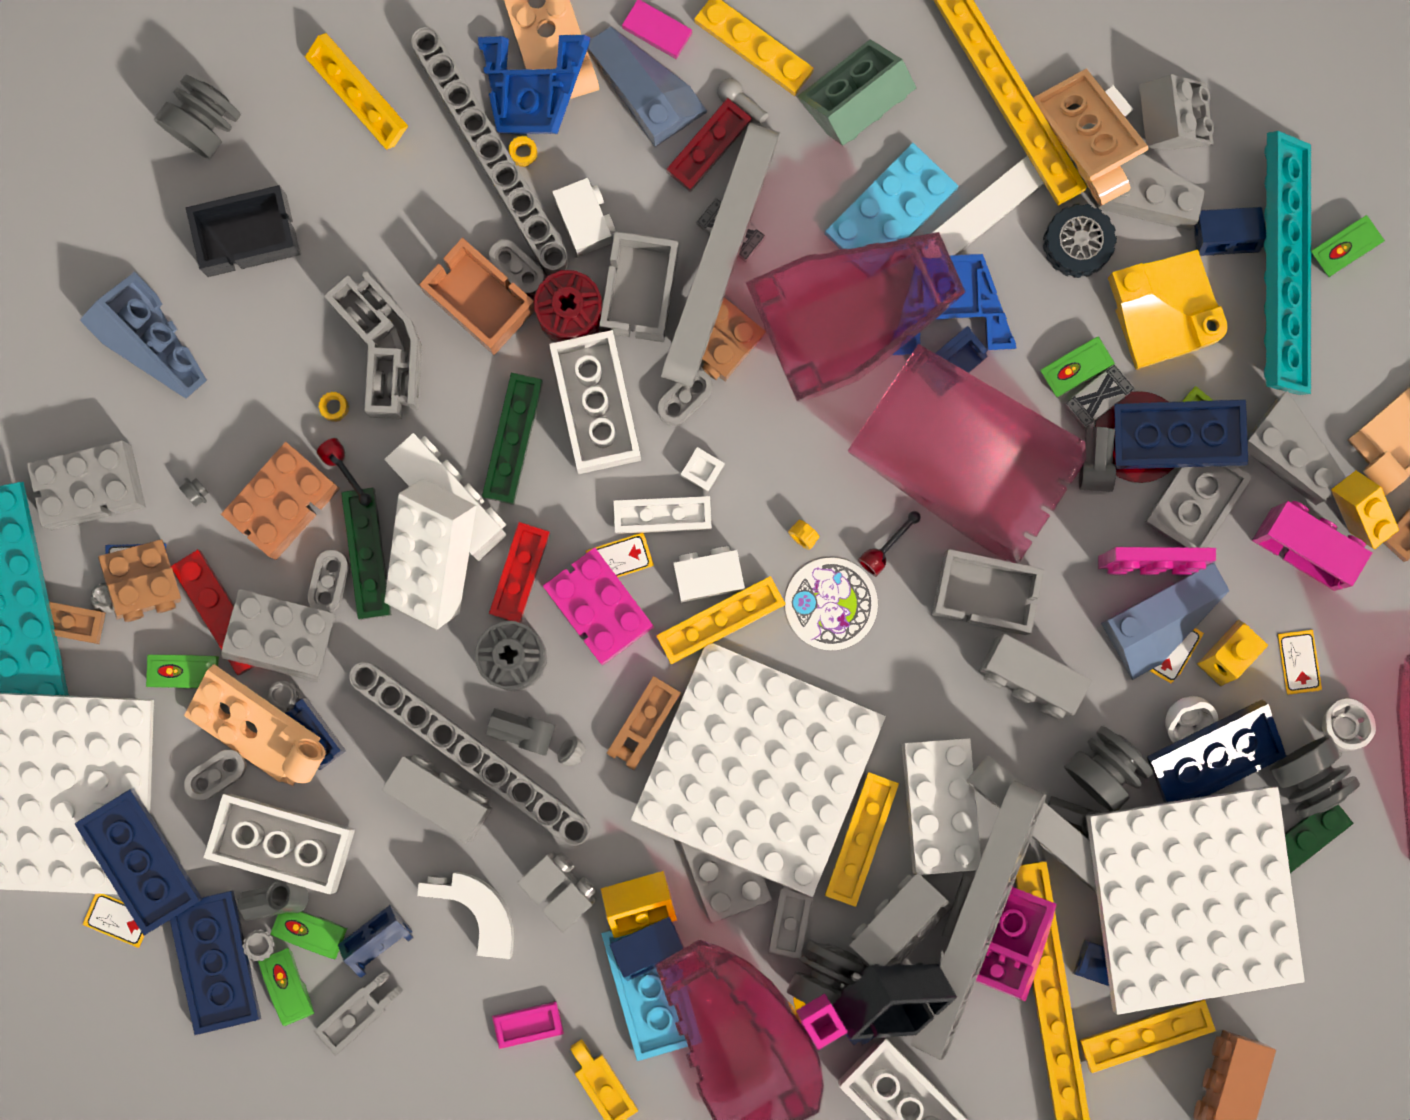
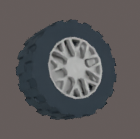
M1073 204L1069 208L1067 206L1053 217L1044 233L1043 250L1046 252V259L1048 262H1051L1056 271L1059 270L1065 276L1070 275L1074 276V278L1091 276L1106 265L1115 251L1114 245L1117 242L1115 226L1111 224L1109 216L1102 213V210L1098 207L1094 208L1089 204Z

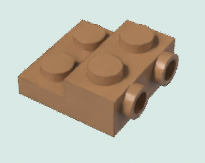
M725 297L701 363L704 364L702 367L703 371L711 378L717 380L720 377L726 382L766 334V331Z
M162 539L98 556L116 620L124 618L125 622L135 621L144 617L143 612L156 609L157 613L167 612L175 609V603L181 601L173 569L170 567Z

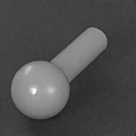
M728 78L719 84L717 92L723 102L728 98L760 124L765 122L768 113L742 93V86L737 80Z

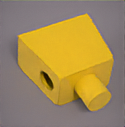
M1237 620L1197 665L1219 686H1223L1240 677L1267 648L1268 644L1247 624ZM1216 664L1223 667L1225 669V672L1222 671Z

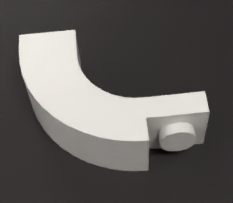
M457 871L453 873L452 884H447L446 877L428 876L427 881L419 882L417 896L456 900L466 905L473 912L479 926L477 956L504 959L512 957L514 946L512 918L504 900L493 887L478 877Z

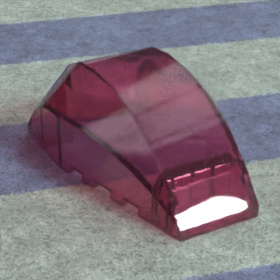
M939 232L897 239V241L881 244H868L864 247L834 250L833 252L819 255H806L745 282L797 402L821 396L859 381L909 342L965 294L964 287Z
M700 939L655 965L669 1006H675L679 1018L675 1025L679 1036L684 1035L690 1050L686 1057L690 1068H696L700 1079L696 1086L713 1120H806L820 1112L825 1086L821 1059L813 1040L797 1012L770 979L747 960L723 947Z

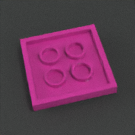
M1115 547L1098 556V569H1107L1108 575H1125L1127 572H1133V569H1140V575H1159V572H1166L1167 569H1172V575H1192L1194 572L1206 569L1207 564L1216 561V548Z

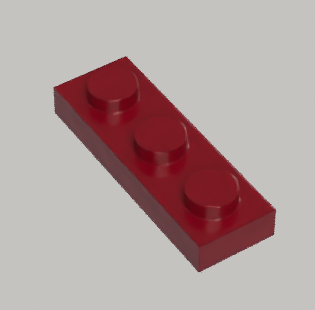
M727 98L668 166L666 172L691 192L747 128L750 122H752V118Z

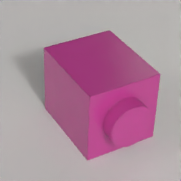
M825 993L796 1010L818 1050L847 1033Z

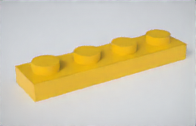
M708 0L694 18V23L793 96L798 93L814 71L811 65L722 0Z
M327 33L318 35L305 58L386 150L394 147L408 125Z
M769 576L656 635L672 665L786 604L772 577Z
M869 772L867 773L825 896L856 907L899 783Z
M1204 999L1192 1001L1080 1039L1079 1042L1089 1071L1094 1073L1215 1032L1216 1030Z

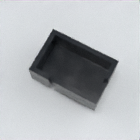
M280 185L185 207L199 269L207 277L236 271L235 264H238L241 269L301 255L295 228L290 223L293 220L287 194Z
M897 963L889 966L874 964L862 972V977L855 984L846 987L841 992L842 996L832 1006L847 1030L850 1040L867 1039L873 1035L875 1038L917 1035L935 1019L926 1003L929 1004L934 1015H939L957 996L939 964L917 963L914 965H902Z

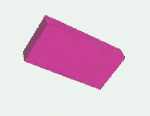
M641 0L636 1L622 24V29L676 60L692 35V29Z
M557 1001L492 1016L499 1049L564 1034Z

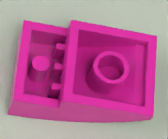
M1012 887L976 982L1026 1001L1047 941L1056 903Z

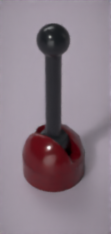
M331 438L323 442L316 451L317 455L326 465L338 466L358 494L359 503L363 506H368L372 501L371 496L363 492L342 462L345 458L343 445L337 438Z
M910 512L908 520L881 549H869L859 557L858 562L867 572L877 577L883 571L886 565L885 553L912 524L920 521L921 515L919 512Z

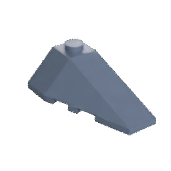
M611 26L590 39L588 51L654 147L707 113L701 101L686 82Z
M133 272L99 298L83 315L80 321L102 344L186 399L202 386L207 379L189 348L182 346L175 334L177 328L173 321H167L160 309L163 304L158 295L136 272Z
M1215 563L1206 566V569L1187 576L1105 620L1101 624L1133 680L1161 665L1230 590Z

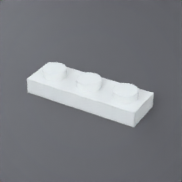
M710 496L615 500V534L711 530Z

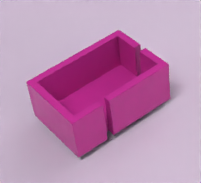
M1287 501L1271 508L1252 539L1253 542L1276 556L1279 555L1283 546L1287 547L1288 550L1282 560L1333 591L1354 585L1372 555V552L1365 548L1366 544L1362 540L1352 535L1344 536L1336 531L1338 527L1333 522L1325 518L1318 520L1308 514L1310 510L1305 505L1297 501H1292L1291 503Z
M594 547L571 564L575 569L572 573L565 569L544 584L543 587L579 636L582 638L584 635H588V638L583 641L603 666L653 629L654 626Z

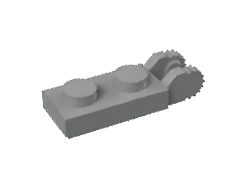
M785 886L780 888L768 949L769 954L801 959L812 903L811 897Z
M386 970L366 987L360 988L313 1031L335 1056L386 1010L385 1007L403 992L399 985L393 987L380 1002L371 994L373 990L387 981L390 975Z

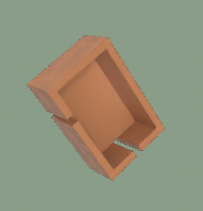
M462 237L443 258L446 266L451 271L446 274L444 268L438 263L419 286L424 294L489 352L495 355L535 312L534 300L513 282L510 284L507 276Z
M285 442L221 515L242 534L248 536L247 538L268 557L277 560L316 516L312 510L307 508L310 502L322 510L340 488L295 448Z
M1222 1030L1221 1036L1215 1038L1212 1046V1055L1215 1056L1212 1068H1207L1203 1078V1087L1206 1088L1205 1097L1203 1096L1202 1100L1197 1101L1194 1109V1119L1257 1120L1276 1049L1260 1041Z

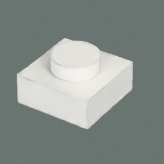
M697 447L682 471L681 476L709 492L725 463Z

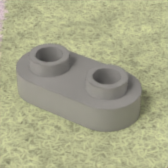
M501 240L490 248L489 261L508 277L510 284L513 282L527 295L536 294L539 285L544 281L542 269L511 241ZM503 254L511 255V260L508 263L500 262V257ZM527 275H532L535 278L534 282L530 285L523 283V278Z
M699 370L695 382L703 386L701 392L695 393L691 390L690 386L677 382L660 399L658 413L663 422L673 426L684 423L710 397L713 383L711 377L706 372ZM671 405H678L680 407V412L677 415H671L668 412V408Z
M326 550L317 557L307 595L310 607L331 613L339 608L349 572L348 559L341 552ZM337 561L339 565L338 570L330 573L328 570L329 563ZM325 592H329L331 595V600L327 604H323L320 600L321 595Z
M227 749L220 751L187 774L184 781L186 793L195 800H208L243 777L247 768L246 759L235 750ZM228 760H233L236 764L232 772L226 770L225 765ZM201 778H205L208 781V787L205 790H201L198 786Z

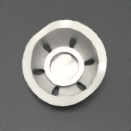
M1198 696L1184 697L1176 701L1169 708L1165 718V727L1169 738L1175 743L1217 722L1218 714L1206 699Z
M1347 698L1338 700L1328 708L1323 717L1322 729L1324 736L1331 735L1340 750L1353 751L1366 746L1371 741L1376 732V724L1373 714L1364 704ZM1345 707H1348L1347 713H1344ZM1360 718L1364 720L1361 723L1358 722V719Z

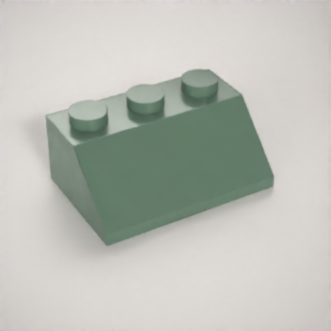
M870 39L797 97L826 134L844 146L847 142L854 140L870 124L878 121L889 109L905 100L917 87L903 59Z

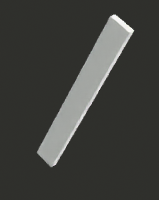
M1114 86L1106 91L1107 95L1125 117L1133 111L1131 105ZM1088 123L1084 125L1082 128L1091 129L1094 126H1096V124ZM1028 156L1023 158L921 241L919 246L926 255L932 257L959 254L1041 187L1044 182Z

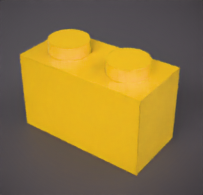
M1357 470L1331 489L1349 533L1362 540L1372 549H1376L1399 530L1381 486Z
M664 871L601 888L606 916L614 938L635 933L667 917H670L672 922L677 921Z

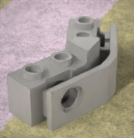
M367 271L362 274L364 280L358 285L347 275L326 293L324 298L368 345L364 412L370 418L402 419L403 405H409L412 410H419L422 344L416 327L411 319ZM368 291L383 308L376 311L364 298V294ZM393 312L405 324L411 341L409 363H405L407 352L400 333L388 319ZM406 372L405 396H400L401 373Z

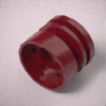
M561 270L549 275L539 285L534 296V310L543 333L552 342L556 343L599 333L603 307L602 298L597 285L587 275L575 270ZM573 300L575 309L568 308L564 311L562 302L569 303Z

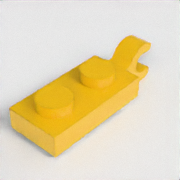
M583 1039L571 1045L570 1050L582 1066L575 1071V1076L603 1119L626 1120L638 1112V1107L604 1055L601 1054L594 1059Z

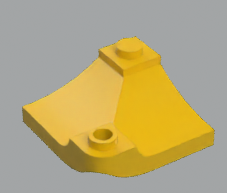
M1198 249L1174 257L1127 267L1112 272L1108 277L1118 307L1115 311L1136 370L1213 345L1222 339L1227 332L1225 315L1222 307L1217 304ZM1208 321L1215 323L1216 331H1210L1207 328L1206 324Z

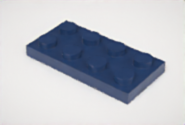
M1246 399L1114 404L1116 469L1248 465Z
M1261 699L1146 757L1153 770V775L1163 801L1167 803L1209 796L1287 757L1270 707L1267 702Z
M134 788L129 789L74 823L144 936L203 900Z
M233 890L203 897V900L170 920L194 1035L261 1019L249 959L244 954L242 946L244 944V936Z

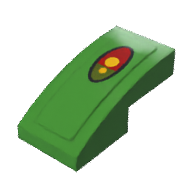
M1366 215L1311 252L1328 277H1331L1385 240L1368 215Z
M1098 336L1040 371L1055 396L1060 397L1084 381L1091 379L1114 365L1115 362Z
M147 655L146 687L198 688L207 670L214 664L218 666L219 656Z
M304 911L299 913L287 912L277 915L270 935L319 955L336 959L339 952L338 944L343 941L347 928Z
M289 948L272 954L263 961L258 960L269 995L283 1026L315 1014L306 984L301 981L293 953Z

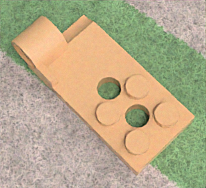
M504 0L526 70L556 69L559 35H581L570 0H546L545 4L540 8L531 7L528 4L529 0ZM542 24H552L556 28L554 34L550 37L540 36L538 28ZM586 52L570 99L600 90L588 52Z
M1087 68L1033 97L1059 142L1076 163L1079 174L1087 183L1092 196L1100 206L1130 190L1129 181L1120 165L1149 150L1148 145ZM1073 104L1081 105L1075 110L1067 109ZM1088 123L1096 124V126H1094L1091 129L1082 128L1084 125Z
M1410 386L1348 439L1349 443L1369 464L1362 472L1370 480L1381 486L1384 495L1397 488L1410 475Z
M215 664L205 673L184 714L186 718L232 750L239 752L245 759L275 780L290 784L291 786L296 782H310L326 754L324 747L319 742L320 737ZM220 702L229 707L230 714L225 713L221 709ZM246 721H250L256 726L257 733L248 728Z

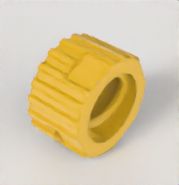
M518 136L510 142L509 154L516 165L528 167L536 161L537 147L531 138ZM527 145L530 148V154L525 157H519L516 154V150L520 146Z
M327 392L320 398L319 411L327 420L337 422L348 415V402L340 393ZM337 400L340 402V409L337 413L332 414L328 412L327 403L329 401Z
M798 520L788 531L791 538L797 544L808 550L815 545V542L820 537L815 529L803 520Z

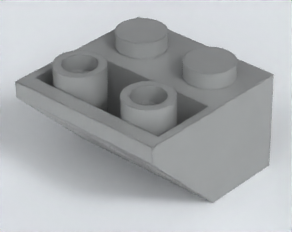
M1170 74L1139 85L1145 139L1148 147L1159 150H1174L1214 144L1212 135L1214 125L1209 111L1210 94L1206 83Z

